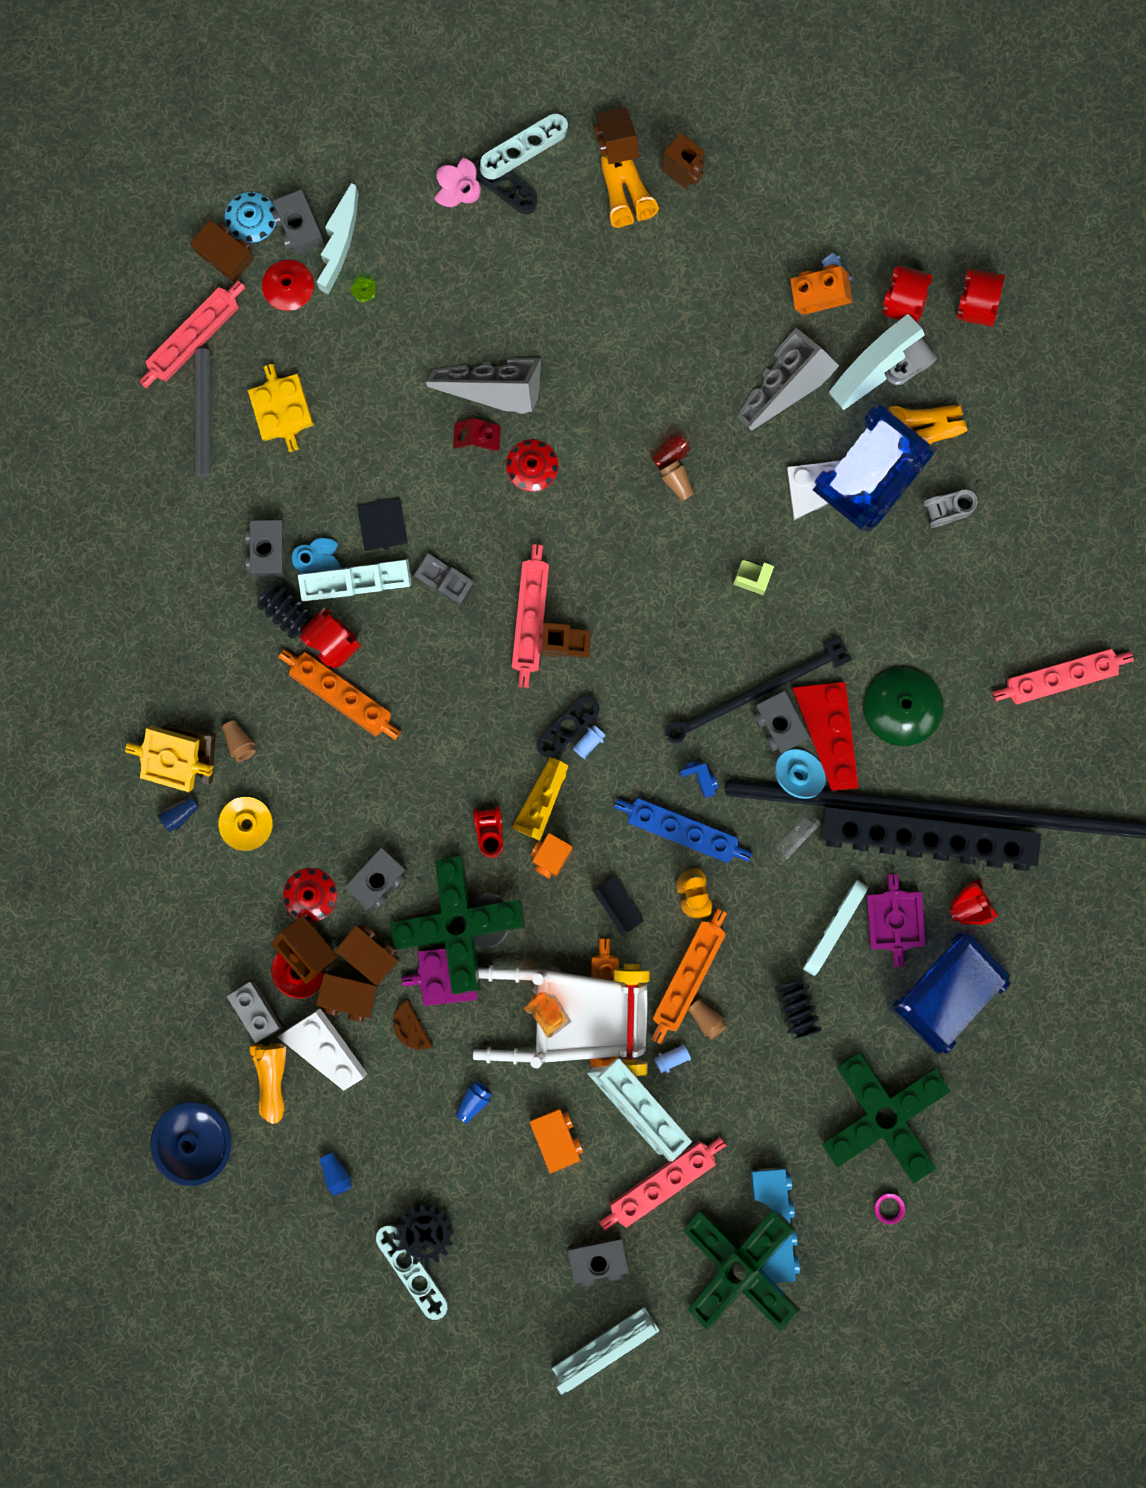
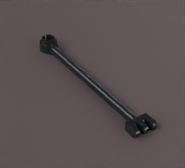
M839 636L823 645L826 653L688 721L670 723L666 727L665 736H669L672 729H678L680 731L678 738L671 736L667 739L670 743L678 744L685 739L686 734L742 705L829 662H832L836 669L852 661L850 655L842 659L839 658L838 655L847 651L845 646L835 650L834 646L842 642Z

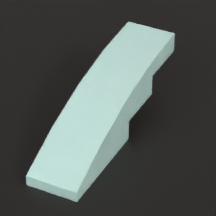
M352 183L325 226L327 235L331 238L321 253L323 262L327 265L317 280L319 289L329 294L342 269L356 222L358 191L356 185Z
M907 314L885 331L852 363L829 391V394L845 410L887 380L884 373L906 358L903 350L925 335L922 328Z
M408 559L298 575L302 601L352 596L360 593L412 586Z

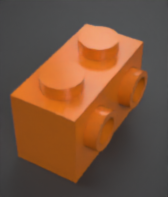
M828 265L823 268V271L815 273L813 271H805L799 273V277L791 278L795 310L804 315L853 303L849 273L842 266Z
M549 833L543 843L541 841L537 842L531 853V856L534 857L532 862L536 865L535 871L548 879L551 875L557 877L571 854L573 847Z

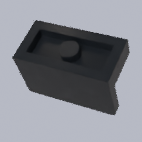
M615 876L592 890L621 936L644 922Z

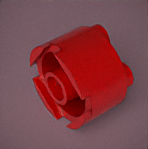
M896 265L892 277L891 290L887 291L882 314L898 321L909 314L918 324L928 297L927 289L928 286H931L933 274Z
M968 268L957 319L993 327L1006 274Z
M324 607L301 630L302 634L299 637L308 647H313L315 650L318 649L320 651L317 656L325 665L331 666L333 669L335 667L340 668L362 644L356 641V636L338 618L334 620L329 615L331 612Z

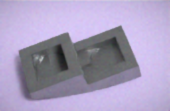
M429 553L424 556L412 575L458 604L462 602L474 583L473 580L453 567H448Z

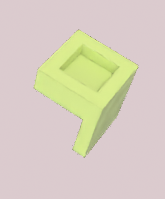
M743 560L733 585L763 595L774 566L767 563L759 566Z

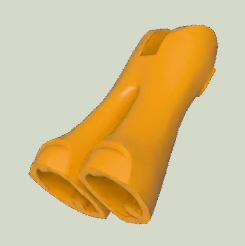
M606 155L601 156V164L609 194L611 225L620 228L634 223V217L622 185L624 183L629 191L637 220L643 221L653 217L659 210L658 204L643 185L633 159L619 162L620 167L615 168V163L608 164Z
M949 405L931 409L889 407L887 420L891 435L895 434L893 444L896 454L901 457L927 444L956 437L967 432L964 420L948 423L949 420L957 419L963 415L961 405ZM931 425L930 427L925 428V429L915 430V431H907V430H912V429H916V428H920V427H925V426Z
M690 868L683 872L676 882L677 893L686 894V898L680 901L681 909L687 916L702 919L709 917L712 912V901L709 899L706 890V876L700 868Z
M271 1043L270 1046H263V1044L250 1045V1054L257 1070L260 1086L259 1114L266 1121L277 1123L282 1119L283 1112L285 1111L281 1081L285 1066L286 1046H282L280 1043Z

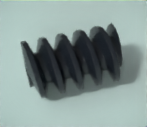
M275 580L260 596L257 608L265 610V616L273 617L272 621L274 624H281V631H288L290 639L297 638L302 634L301 630L315 616L307 619L310 610L305 609L300 612L299 609L302 603L298 602L292 605L294 595L292 594L285 598L284 594L287 589L283 587L277 591L276 588L279 581Z
M804 979L785 983L775 988V992H784V995L778 998V1002L787 1003L781 1009V1013H790V1016L784 1020V1023L793 1024V1027L787 1030V1034H796L794 1039L822 1031L821 1026H813L819 1020V1017L810 1015L816 1007L815 1005L806 1004L813 997L812 995L804 994L810 988L809 984L800 983Z

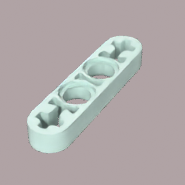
M559 114L549 115L488 151L481 158V174L488 179L499 178L561 141L567 133L568 122L566 118ZM551 124H554V126L560 125V131L556 128L551 130ZM536 135L541 138L542 142L538 145H532L528 142L527 138ZM509 148H516L521 154L516 158H511L507 155L506 151ZM488 162L492 165L497 163L496 169L492 166L487 168Z
M857 879L855 880L839 906V912L836 916H833L824 931V937L818 941L803 970L813 976L818 973L868 889L867 885Z
M394 1225L381 1227L377 1232L376 1242L424 1314L432 1320L442 1318L448 1309V1302L420 1260L417 1265L413 1264L412 1256V1264L409 1267H400L397 1264V1256L406 1251H396L391 1256L389 1251L393 1250L392 1245L389 1242L385 1244L382 1242L384 1237L383 1231L388 1233L394 1232L395 1235H400V1231ZM393 1238L394 1243L398 1246L401 1241L394 1240ZM424 1276L428 1282L427 1288L423 1291L414 1289L412 1285L414 1277ZM431 1288L436 1292L431 1294L432 1299L435 1302H442L440 1313H437L435 1310L429 1311L428 1308L431 1306L428 1298L424 1301L420 1299Z

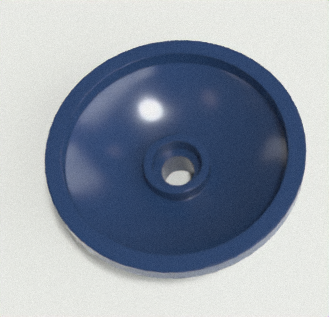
M183 1103L167 1110L156 1122L150 1139L151 1156L159 1172L171 1182L182 1186L202 1185L217 1177L226 1166L231 1152L230 1132L223 1118L212 1108L200 1103ZM182 1142L188 1143L189 1148L187 1151L182 1149Z

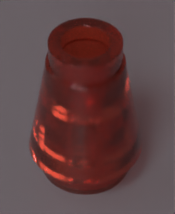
M678 433L674 437L671 435L651 459L661 470L686 457V453L691 449Z

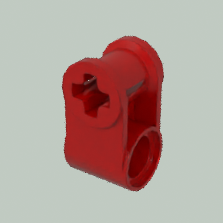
M500 805L496 806L495 809L480 811L477 808L473 809L475 829L481 853L487 858L494 859L499 857L504 850ZM488 839H495L499 842V847L496 851L488 852L484 849V844Z

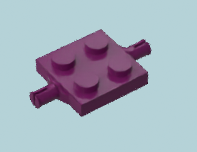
M887 875V892L879 895H866L870 949L893 951V967H905L903 950L911 947L925 946L922 892L907 893L899 891V875Z
M446 949L418 952V974L402 975V980L413 979L412 981L402 982L403 987L419 985L422 991L423 1006L478 1000L477 991L458 995L451 993Z

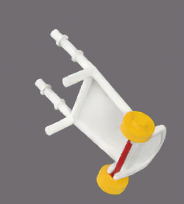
M624 964V968L614 969V981L548 970L520 969V966H516V969L493 968V965H490L489 968L478 967L479 978L488 979L489 982H492L493 979L515 980L516 983H519L520 980H533L534 984L538 985L536 1051H518V1048H514V1051L491 1050V1047H487V1049H474V1060H486L487 1063L491 1061H513L514 1064L530 1062L533 1068H539L544 1062L621 1056L623 1057L621 1061L636 1078L647 1075L648 1063L637 1060V1057L643 1055L646 1051L647 983L644 982L650 981V970L640 969V964Z

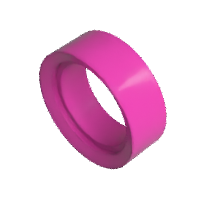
M885 1193L876 1199L874 1212L876 1217L883 1223L895 1224L903 1218L905 1205L897 1195ZM886 1198H893L899 1204V1213L892 1219L882 1217L879 1212L880 1203Z

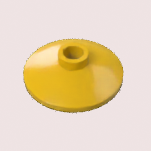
M240 797L232 800L224 807L220 814L218 825L223 840L229 846L237 850L249 851L262 846L268 840L272 832L273 820L269 809L264 803L252 797ZM249 819L252 822V826L246 830L242 827V823L244 820Z

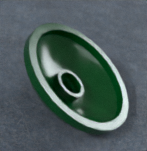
M895 667L882 672L870 683L864 696L863 711L869 728L878 738L892 745L912 746L925 741L936 731L943 716V698L937 684L927 674L915 668ZM902 700L910 702L911 706L909 709L902 707Z

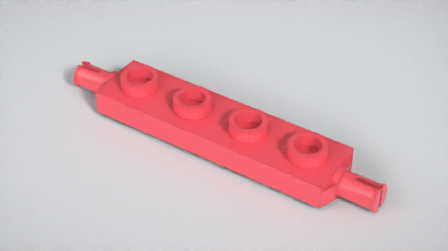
M237 280L228 291L218 287L148 358L145 363L149 371L138 381L146 389L156 378L167 382L196 352V349L200 348L239 309L235 298L245 289L244 285Z
M536 544L532 545L531 560L522 563L512 660V668L520 671L518 687L523 688L524 677V688H529L530 672L539 671L540 654L538 653L539 625L544 622L549 564L542 561V545H538V555H536Z
M1112 649L1102 650L1007 678V687L992 691V695L995 696L993 697L995 702L1010 697L1015 704L1024 703L1119 675V665L1133 662V657H1130L1133 655L1131 651L1116 655Z
M720 1136L707 1146L703 1142L697 1141L680 1153L673 1161L667 1162L610 1202L612 1213L599 1221L603 1229L606 1231L617 1222L627 1228L716 1165L713 1155L726 1147Z

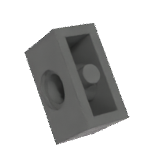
M302 189L273 201L276 210L271 213L277 227L283 225L285 234L281 236L287 250L292 248L296 256L324 244ZM293 221H302L301 226L297 228L290 227Z
M282 520L250 521V529H246L245 533L246 544L250 545V555H246V570L250 571L254 578L286 577L285 524ZM263 544L272 545V549L267 555L259 554V549Z
M785 691L755 706L756 713L753 714V717L759 728H765L768 737L765 739L772 752L777 751L778 755H781L810 739ZM782 718L786 722V729L784 731L775 730L772 725L773 719Z
M380 848L346 885L345 889L368 910H372L373 907L378 910L388 899L385 894L392 887L396 890L405 881L406 877L403 874L407 870L383 848ZM375 874H383L385 877L384 885L381 888L375 889L371 885V878Z
M622 1237L568 1247L574 1284L580 1283L581 1287L590 1286L597 1283L596 1279L607 1277L608 1281H615L624 1278L623 1274L628 1273ZM602 1256L606 1259L607 1263L604 1268L595 1269L590 1263L592 1258Z

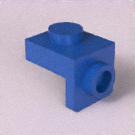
M699 761L683 765L684 770L679 772L680 778L696 774L703 798L715 796V789H718L717 780L714 773L709 774L706 763L700 765Z

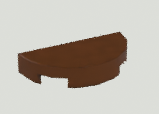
M405 1000L399 1005L394 1015L393 1027L396 1037L403 1045L411 1049L425 1050L433 1047L409 1000Z

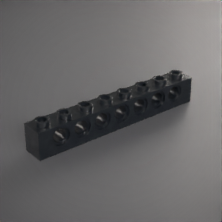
M825 807L822 813L819 841H825V846L832 848H842V844L853 845L852 850L868 851L869 847L879 848V853L895 855L896 850L906 851V856L913 858H922L923 853L933 855V860L949 861V857L960 858L959 863L976 865V860L987 861L986 866L1003 868L1004 863L1012 864L1013 870L1029 871L1030 867L1038 866L1041 833ZM845 823L854 825L856 832L853 837H847L843 834L842 827ZM872 826H877L882 831V838L879 841L873 840L869 835V830ZM899 829L905 830L909 835V840L906 844H901L896 839V833ZM925 833L934 835L936 842L933 847H927L924 844L923 836ZM952 836H957L962 841V847L959 851L954 850L950 846ZM980 839L985 840L989 845V850L986 854L980 853L977 849V842ZM1007 842L1015 846L1016 852L1013 857H1008L1004 853V846Z

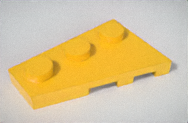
M549 758L511 828L536 840H541L561 784L566 777L567 764L560 760Z

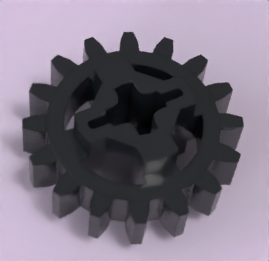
M419 1205L418 1212L413 1208H409L410 1216L401 1215L400 1218L404 1223L402 1225H395V1228L400 1231V1235H396L393 1238L394 1240L401 1241V1244L396 1248L397 1251L405 1250L403 1258L407 1260L412 1256L414 1265H417L420 1259H422L424 1266L429 1265L430 1258L435 1263L439 1262V1253L444 1256L448 1254L444 1249L445 1245H453V1242L448 1240V1235L454 1234V1231L447 1230L446 1227L451 1223V1220L443 1221L442 1217L445 1212L440 1211L435 1214V1206H430L428 1211H425L424 1205ZM420 1216L430 1217L426 1224H420L414 1219ZM439 1226L442 1233L441 1241L436 1236V1229ZM407 1228L411 1232L412 1238L409 1245L406 1240ZM417 1229H428L427 1236L430 1238V1241L422 1240L420 1242L418 1239L421 1235ZM425 1246L433 1250V1252L428 1254L417 1253V1251Z

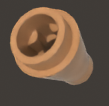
M679 461L660 471L663 476L661 479L678 496L681 502L695 494L690 485L684 465L681 466Z
M235 720L229 721L222 726L232 758H235L237 762H241L254 755L256 752L254 742L238 726Z
M700 999L688 1009L704 1036H708L711 1040L715 1039L728 1026L724 1022V1017L705 1005Z

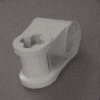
M920 338L903 350L906 358L887 370L886 377L891 384H904L917 373L924 371L933 364L937 357L925 341ZM895 368H903L904 372L899 371L896 373Z
M961 490L948 495L936 496L923 502L924 507L928 508L930 514L931 528L943 526L970 516L978 503L976 495L970 490ZM957 500H968L970 509H961L957 504Z

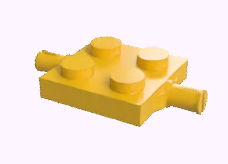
M269 364V367L266 365L263 368L268 382L248 390L262 440L285 438L288 452L299 450L295 434L302 429L314 426L300 376L295 374L286 378H278L274 364Z
M149 726L146 728L145 740L142 746L128 742L126 745V753L140 757L141 779L190 792L194 788L196 773L210 777L213 772L212 765L198 761L200 739Z

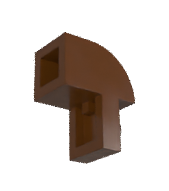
M542 623L539 625L538 653L551 657L588 658L591 631L570 629V625Z

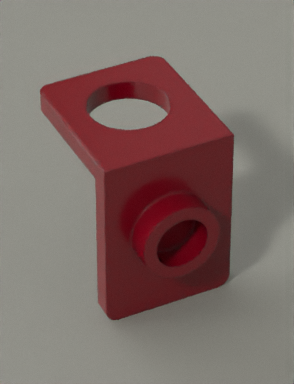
M475 418L456 422L454 425L453 448L459 449L473 445L498 451L500 448L501 427L500 425ZM465 427L466 436L464 440L461 441L460 433L461 430Z

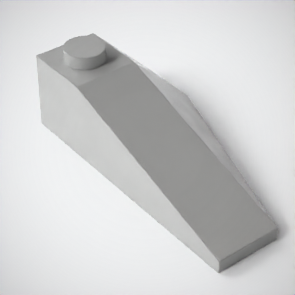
M797 328L777 348L774 356L778 360L772 370L765 368L761 375L764 377L763 385L761 388L752 390L737 415V418L751 431L820 387L839 366L820 346Z
M541 358L507 359V365L495 367L491 365V361L482 362V365L474 368V370H469V367L466 365L433 369L426 384L427 387L500 410L513 411L519 414L532 412L538 400Z

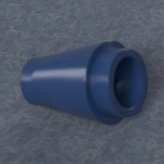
M188 796L161 809L162 812L157 817L170 833L173 830L177 831L199 807Z

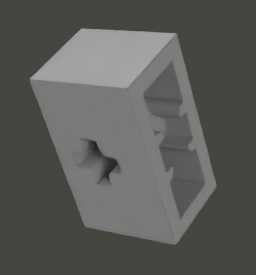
M249 982L227 996L255 1043L263 1041L283 1028L255 982Z

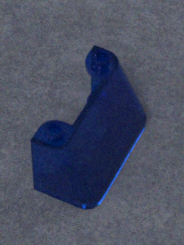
M880 404L877 408L875 406L871 408L864 418L867 421L865 424L866 430L834 470L821 472L814 481L816 486L813 488L817 495L860 530L868 532L872 531L882 521L937 450L935 445Z
M967 929L960 930L952 939L953 945L947 946L944 949L945 952L915 985L904 993L907 997L903 996L900 1000L897 999L888 1009L935 1054H940L941 1052L947 1054L957 1043L954 1039L997 992L1002 994L1011 984L1008 980L1011 974Z

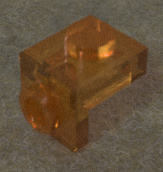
M540 992L534 995L529 1000L530 1003L524 1007L527 1013L534 1016L546 1037L552 1038L572 1022L557 997L547 992Z

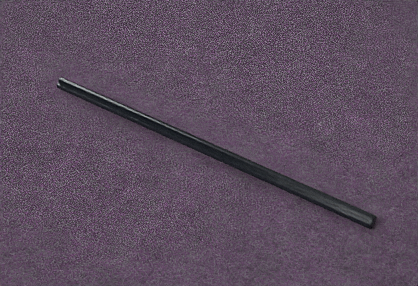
M727 781L725 787L727 797L1146 839V823L826 790H822L812 798L803 799L789 794L781 786Z

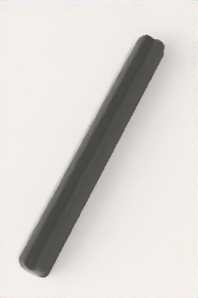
M198 348L195 352V475L202 478L209 477L210 351L206 348Z

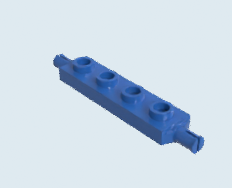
M639 797L633 804L617 798L616 803L618 804H615L614 809L628 813L629 824L726 863L733 856L747 862L750 860L752 851L739 847L738 837Z

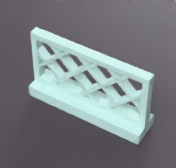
M619 1058L615 1059L609 1066L594 1067L587 1073L657 1154H663L669 1161H673L692 1142Z
M642 1307L552 1367L557 1376V1389L561 1395L570 1391L659 1332L658 1327L646 1308Z

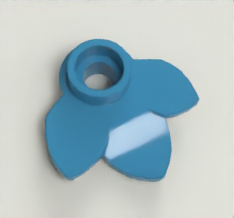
M318 538L310 545L298 546L292 552V564L300 571V574L342 568L338 560L332 556L338 543L332 539ZM302 553L309 555L310 560L308 563L301 561L300 556Z

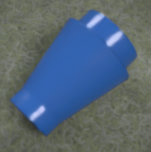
M475 1081L473 1085L468 1086L455 1115L461 1121L469 1123L478 1112L491 1102L490 1097L493 1093L485 1085Z
M334 1153L319 1159L327 1191H331L333 1196L339 1195L353 1187L351 1183L352 1177L341 1165Z

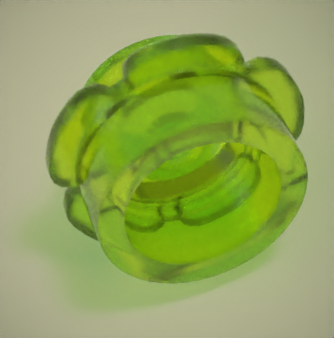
M359 277L355 280V284L351 286V294L359 302L372 300L376 295V284L370 278Z

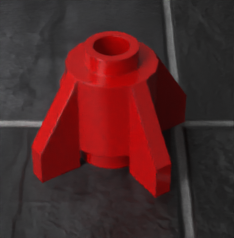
M981 879L975 880L966 886L955 899L951 900L952 906L949 907L954 921H960L962 925H985L998 917L997 912L985 893Z

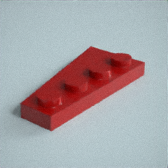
M846 682L792 688L819 762L825 772L830 790L839 791L859 788Z

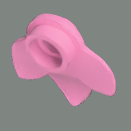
M463 158L457 168L451 165H444L438 168L436 176L443 188L436 194L434 199L446 207H454L460 202L467 204L475 202L481 192L480 184L476 180L477 169L470 160ZM470 186L469 192L464 193V189Z

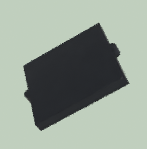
M400 499L382 502L377 500L376 503L357 506L365 551L381 548L388 550L389 547L408 544Z

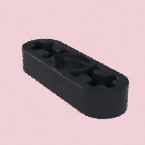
M481 158L475 161L474 165L477 169L476 180L521 214H531L536 210L538 204L537 195L532 189L509 172L494 179L493 184H491L492 179L485 178L480 174ZM488 162L487 165L496 169L497 163L492 165ZM503 180H508L513 184V187L509 192H502L498 189V184ZM517 188H520L518 192L522 198L531 197L530 206L528 204L521 206V199L515 195Z
M585 696L567 710L537 740L539 754L545 758H552L561 752L598 716L599 704L597 700L593 697ZM582 703L587 705L592 703L594 705L592 708L594 713L592 715L586 713L582 716L581 720L585 721V723L580 725L578 719L571 715V713L575 711L578 715L583 710ZM565 720L573 721L576 725L575 732L570 735L562 733L560 729L561 723ZM556 729L558 735L566 741L561 744L558 739L553 745L555 748L553 752L550 750L544 752L542 750L544 747L542 741L545 739L551 741L555 737L551 732Z

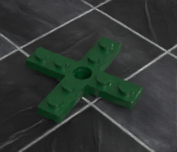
M456 856L435 860L441 914L392 922L394 950L445 942L451 993L458 995L481 991L474 938L481 935L525 928L522 901L514 900L470 908L464 857ZM463 916L466 920V929L462 934L455 935L453 923L458 917Z
M859 1052L837 1066L836 1069L866 1113L821 1143L837 1168L883 1138L913 1184L934 1171L936 1167L906 1122L951 1092L937 1070L933 1068L889 1098ZM881 1108H890L895 1116L894 1122L889 1127H880L876 1122L877 1112Z
M776 1209L772 1210L740 1248L704 1210L699 1211L683 1232L719 1270L717 1271L718 1275L690 1306L688 1311L708 1330L712 1328L736 1298L743 1293L779 1331L784 1330L801 1309L762 1268L796 1229ZM735 1261L740 1262L745 1268L746 1275L744 1280L738 1279L733 1272Z

